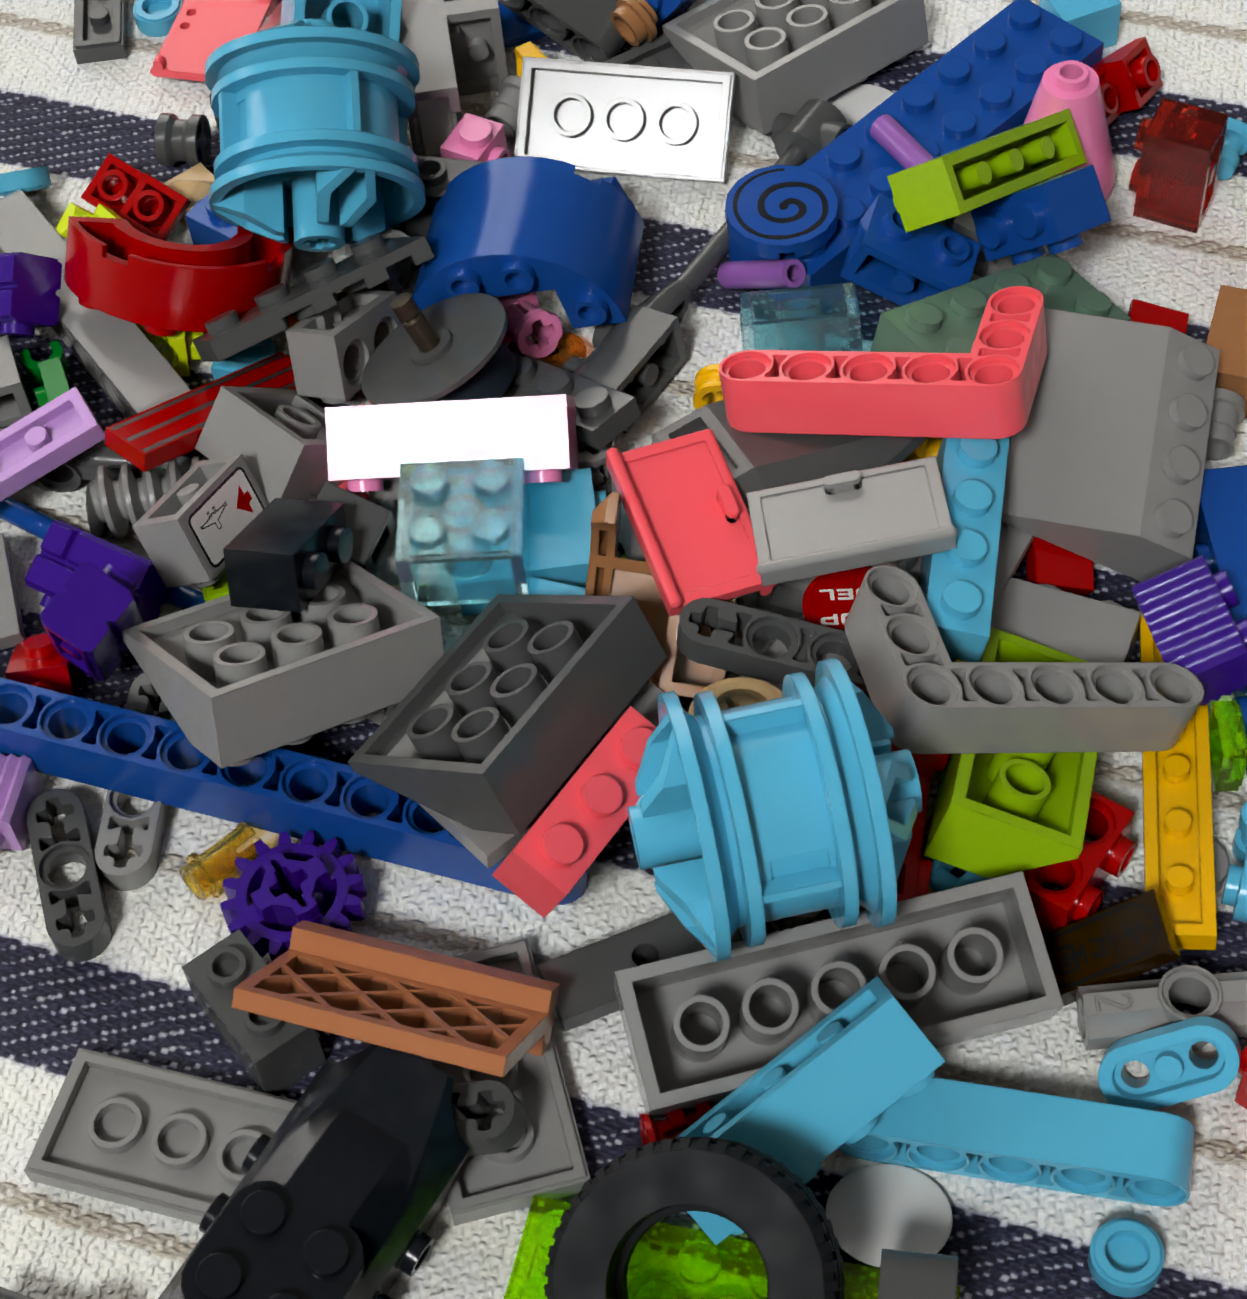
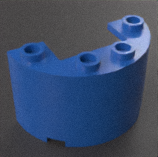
M532 156L505 157L483 162L457 175L448 183L446 192L440 200L436 201L426 238L435 257L420 264L412 297L419 306V310H423L441 300L468 293H483L493 297L555 289L573 329L627 322L644 222L634 205L615 186L603 178L596 184L587 178L574 174L576 165Z

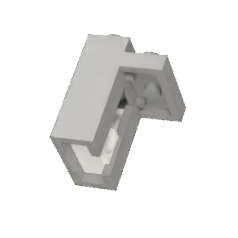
M402 0L399 42L416 55L419 61L420 80L415 88V109L408 117L413 151L416 155L441 157V145L462 119L459 96L498 91V86L508 76L498 0H453L446 2L444 0Z

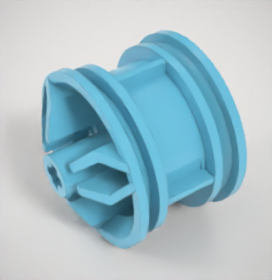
M313 18L290 21L244 35L218 47L210 54L205 63V82L208 89L212 92L211 105L213 113L219 119L220 153L214 161L215 181L209 189V205L212 212L218 218L233 226H240L256 235L281 244L289 243L288 227H292L294 231V246L300 250L310 252H327L340 249L345 243L354 244L365 237L381 233L389 227L407 221L418 214L426 202L425 185L418 177V158L408 147L407 118L415 109V88L420 80L419 61L416 55L408 47L389 37L350 27H336L327 20Z
M837 658L825 659L817 663L814 688L803 672L787 674L783 679L782 698L720 710L712 691H705L694 695V716L683 710L675 691L658 694L659 725L647 740L634 782L636 794L640 798L636 805L627 807L633 845L640 870L653 868L655 891L682 925L709 951L714 962L725 961L731 958V937L737 928H739L748 948L764 945L766 940L765 922L828 909L835 925L838 928H845L857 924L860 905L863 910H866L867 918L875 928L889 926L895 922L897 914L896 880L899 877L912 838V827L917 812L922 811V793L919 777L909 749L891 752L890 738H894L893 728L866 694L850 681L844 666Z

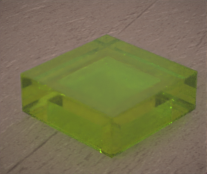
M1236 700L1214 701L1209 718L1210 767L1215 792L1238 791L1239 786L1242 785L1247 765V739L1240 705H1237Z

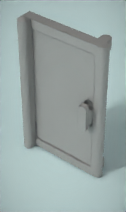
M936 456L860 471L853 470L828 475L824 478L746 493L758 558L756 571L761 576L763 586L945 552L957 548L956 537L958 532L951 523Z

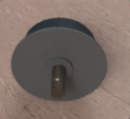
M401 293L391 301L390 307L402 324L395 328L375 349L364 368L361 380L363 394L372 405L501 398L510 386L516 372V358L502 342L508 327L506 309L497 298L491 295L468 293L441 300L423 310H419V306L410 293Z

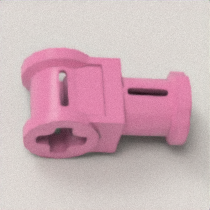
M536 292L495 297L502 303L508 315V327L502 341L504 344L514 340V344L519 352L535 359L547 357L556 349L558 341L563 334L562 323L557 315L540 308ZM527 336L533 338L536 342H538V344L532 342L530 339L527 338Z

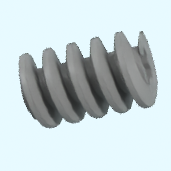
M193 456V457H192V462H191L190 468H191L197 461H201L200 458H199V456ZM176 459L168 461L165 476H159L156 468L143 472L141 478H135L129 463L122 462L118 480L111 479L105 464H98L95 480L90 482L86 489L87 521L91 534L102 539L108 525L114 537L124 538L128 534L130 523L133 526L184 475Z

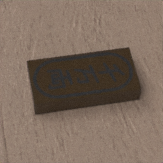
M1154 889L1043 936L1064 1006L1076 1001L1078 986L1124 982L1181 958L1164 898Z

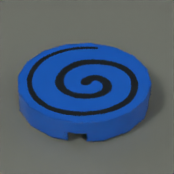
M773 165L756 169L737 180L727 193L725 205L727 229L731 239L744 251L759 257L780 259V253L788 254L793 252L795 258L806 256L826 245L837 230L839 199L831 183L819 173L806 168L791 165Z

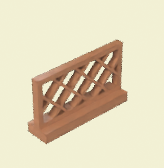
M302 920L292 927L289 950L234 987L231 1008L504 1077L526 1053L541 1057L549 1049L560 983Z

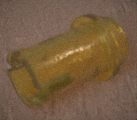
M240 822L235 826V829L200 855L196 852L189 854L186 857L187 865L180 869V875L189 890L202 901L210 896L214 898L222 896L225 892L222 886L224 879L235 878L238 875L234 863L237 857L246 858L250 861L258 857L254 843L247 846L240 853L236 852V848L255 835L256 832L248 824Z

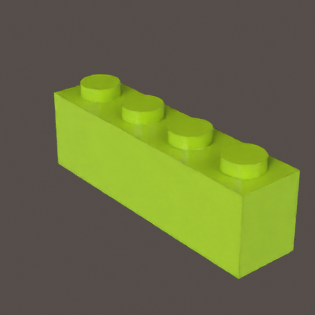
M1068 108L887 176L893 193L894 206L900 214L905 232L907 233L961 215L1087 163L1070 109Z

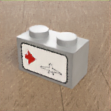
M243 454L197 461L132 528L166 588L191 584L195 588H203L219 581L226 574L223 548L260 514L269 503Z

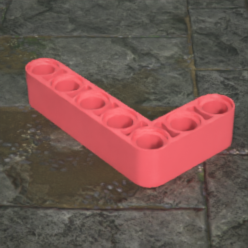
M1027 286L1007 287L992 294L985 307L970 353L743 350L733 353L724 358L719 364V376L727 421L736 430L750 433L1002 439L1016 435L1027 424L1047 357L1043 294L1039 290Z

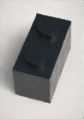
M275 498L223 548L231 606L301 613L351 558L353 533L350 527L346 526L344 504Z

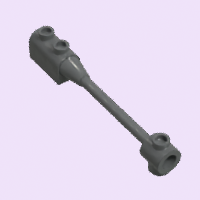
M815 98L806 101L795 115L780 113L774 120L771 130V139L779 156L774 165L801 166L852 125L847 123L844 115L837 107L823 99ZM725 221L676 280L669 282L639 305L630 307L627 322L596 326L592 339L594 350L586 359L571 356L565 362L562 369L634 396L642 415L688 359L680 322L693 299L695 291L729 252L727 221ZM630 425L622 433L626 434L627 431L632 427V425Z

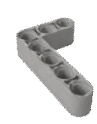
M874 566L866 572L844 623L845 634L871 701L893 728L894 738H890V741L902 750L909 749L911 753L1170 750L1177 744L1204 696L1202 683L1193 673L1177 664L1166 662H952L921 587L914 577L894 566Z

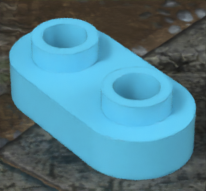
M1207 1016L1193 1017L1127 1036L1112 1043L1104 1053L1098 1071L1099 1086L1104 1097L1111 1104L1146 1110H1155L1213 1094L1228 1087L1235 1079L1241 1060L1240 1042L1235 1032L1227 1024ZM1200 1041L1209 1042L1217 1049L1218 1055L1209 1060L1201 1059L1193 1053L1191 1047ZM1130 1061L1142 1062L1147 1066L1150 1074L1142 1079L1133 1078L1126 1072L1124 1065Z

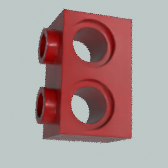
M1092 790L1085 835L1096 839V841H1084L1083 849L1078 859L1023 871L1043 934L1047 935L1097 913L1104 897V891L1100 890L1101 886L1109 874L1119 878L1127 868L1135 852L1137 842L1129 839L1135 812ZM1054 883L1063 887L1064 890L1051 891L1040 885Z

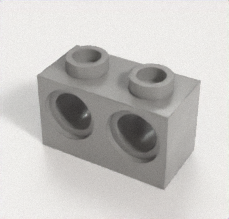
M361 289L346 294L343 290L337 294L339 299L336 302L337 305L317 315L304 318L285 331L297 395L322 398V401L327 404L345 403L356 396V393L362 389V374L369 358L380 343L401 324L390 307L391 301L396 297V292Z

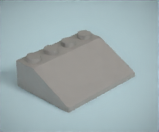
M708 0L662 25L663 34L670 39V43L695 70L734 72L737 75L733 117L763 135L771 132L774 120L780 113L795 115L806 101L817 98L827 101L845 89L864 82L868 76L893 62L903 60L909 53L929 43L924 0Z
M1044 308L1047 357L1027 424L1022 431L1010 436L1001 522L1138 581H1144L1192 560L1220 350L1167 326Z
M350 560L301 613L231 606L230 595L228 594L122 630L124 643L191 745L220 768L246 765L262 753L284 745L305 743L316 733L340 724L361 722L372 712L397 703L400 704L444 655L441 616Z

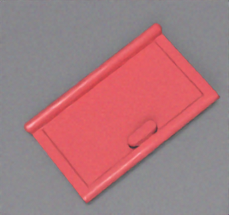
M184 0L153 62L150 73L156 77L205 82V63L210 54L231 40L258 32L264 19L272 14L280 0Z
M705 429L619 453L618 448L615 447L607 450L606 466L617 492H620L621 502L669 617L680 614L685 605L700 598L726 601L757 591L760 592L761 596H766L772 592L773 587L777 584L763 586L761 576L756 571L758 558L750 514L712 429ZM733 518L736 522L730 523L727 519Z

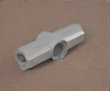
M1184 964L1170 969L1163 975L1162 979L1078 986L1076 1004L1081 1043L1084 1044L1086 1051L1108 1049L1112 1043L1121 1038L1199 1016L1212 1017L1224 1022L1235 1032L1237 1037L1247 1036V971L1211 974L1208 970L1197 965ZM1178 1003L1188 1004L1195 1007L1200 1013L1195 1015L1184 1014L1172 1005ZM1200 1041L1195 1043L1191 1047L1192 1051L1202 1049L1209 1042Z

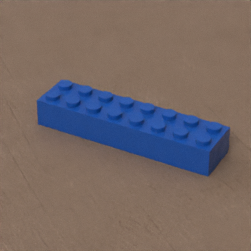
M1029 0L1013 1L800 166L819 173L832 184L839 199L837 230L826 245L809 255L795 258L794 252L788 254L780 253V259H798L803 263L806 276L804 282L799 287L765 288L760 290L809 323H812L858 286L839 276L855 227L879 193L893 200V193L887 176L904 170L870 135V128L877 118L885 114L891 115L936 158L1023 125L1044 72L1052 65L1067 60L1079 61L1092 67L1102 60L1104 43ZM728 232L729 261L774 260L765 259L744 251L731 239Z

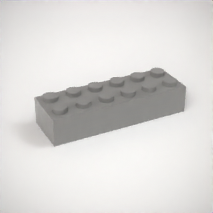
M1023 871L897 902L895 922L885 927L875 928L868 920L866 910L859 911L858 922L855 926L838 928L832 918L766 934L765 944L748 948L744 940L731 943V958L725 961L714 962L709 951L704 949L615 971L614 989L645 1112L653 1120L666 1117L668 1111L681 1108L683 1112L695 1110L697 1104L708 1102L710 1106L718 1104L876 976L884 983L936 1049L1050 1020L1064 1005Z

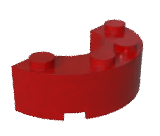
M69 216L64 280L69 289L78 297L80 305L89 309L100 310L122 320L144 325V329L150 334L167 337L176 335L179 331L206 333L208 331L204 324L213 317L232 309H236L238 315L254 308L257 305L253 298L278 284L285 283L288 289L294 247V231L292 227H288L289 243L281 244L237 226V234L229 240L215 244L189 245L150 237L133 228L126 219Z

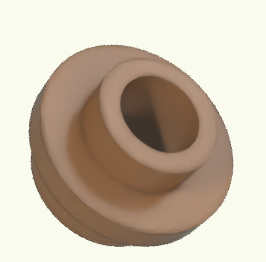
M616 1V9L610 13V19L617 32L626 42L636 47L643 41L651 42L657 37L655 24L658 22V18L647 1Z

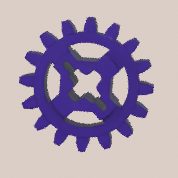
M307 830L300 843H292L287 831L280 832L279 846L272 849L261 840L257 841L254 845L258 857L253 861L237 857L234 863L240 878L224 879L222 884L228 900L220 903L230 935L240 929L258 954L263 958L269 953L271 961L289 950L292 927L302 920L353 932L350 921H362L366 918L362 898L368 896L367 889L354 855L350 853L342 856L338 840L331 838L322 847H319L314 831Z

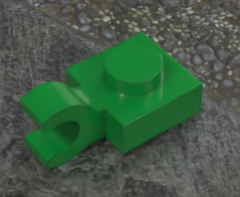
M57 340L50 342L52 355L47 360L34 361L28 349L22 350L20 354V360L27 378L35 384L43 385L34 388L39 408L71 389L67 377L68 362L63 348Z

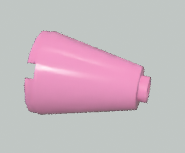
M1075 60L1054 64L1044 72L1024 124L1069 108L1087 163L1058 175L1094 165L1106 202L1110 198L1115 185L1116 167L1098 74L1090 66Z

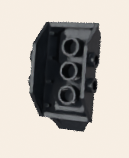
M374 1044L339 1062L326 1061L271 1138L263 1134L251 1147L241 1168V1171L246 1175L232 1195L229 1196L221 1193L212 1202L199 1226V1231L204 1233L158 1299H393L387 1294L401 1273L404 1272L412 1277L427 1257L434 1243V1238L427 1233L470 1150L458 1136L453 1114L454 1080L452 1077L417 1055Z

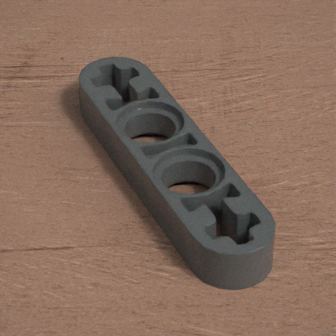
M712 598L693 600L685 605L680 612L676 644L680 652L689 660L782 685L783 679L787 674L803 672L814 688L817 658L823 654L835 653L845 657L850 662L852 668L846 671L850 681L860 688L871 701L851 646L843 630ZM703 625L715 628L711 633V637L698 634L702 630ZM735 632L743 633L741 646L732 644L734 643ZM764 637L780 640L788 651L781 656H766L754 648L753 642Z

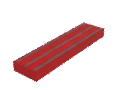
M281 352L108 426L105 428V446L143 472L195 450L197 441L221 386L296 389L291 359Z

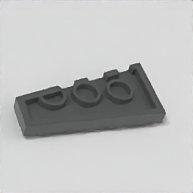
M381 233L365 237L350 246L353 253L352 256L337 264L333 258H328L305 269L302 272L305 278L303 282L287 289L285 283H282L259 293L253 298L257 305L254 308L238 315L236 309H232L208 320L204 324L208 332L192 341L202 361L220 362L288 329L290 324L287 317L295 314L298 320L304 319L337 305L336 302L339 299L335 292L344 289L345 293L348 294L365 287L370 289L390 279L386 267L395 263H414L417 266L434 258L435 256L426 237L415 236L383 239Z

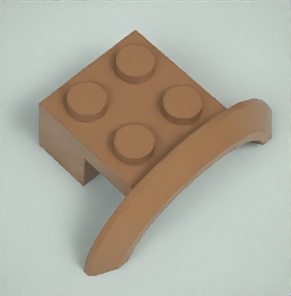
M613 491L592 511L590 556L585 595L634 596L667 655V658L649 680L664 693L675 691L678 696L694 698L696 693H699L708 685L727 679L728 671L696 663L687 659L680 652L676 644L680 614L669 617L647 562L617 558L621 524L620 492ZM739 597L726 600V602L738 604ZM703 625L702 630L698 634L711 637V633L715 628Z

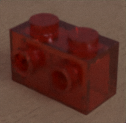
M1163 97L1153 118H1143L1134 144V150L1142 152L1141 159L1137 160L1129 182V191L1136 192L1133 216L1197 234L1215 196L1228 114Z

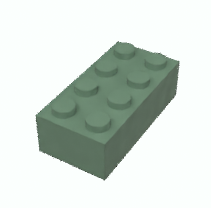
M1048 254L881 313L870 352L970 353L988 299L998 290L1012 286H1027L1039 290L1043 294L1044 308L1131 321V318L1111 302L1107 295L1098 291L1072 269L1068 262L1056 254Z

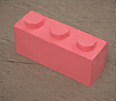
M632 706L613 725L492 874L494 878L543 918L570 892L627 820V807L636 805L640 798L636 794L634 782L647 740L657 727Z

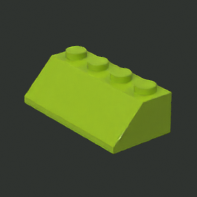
M994 627L990 628V637L980 659V662H1088ZM1098 752L949 754L941 777L924 856L988 879L1078 859L1083 849Z

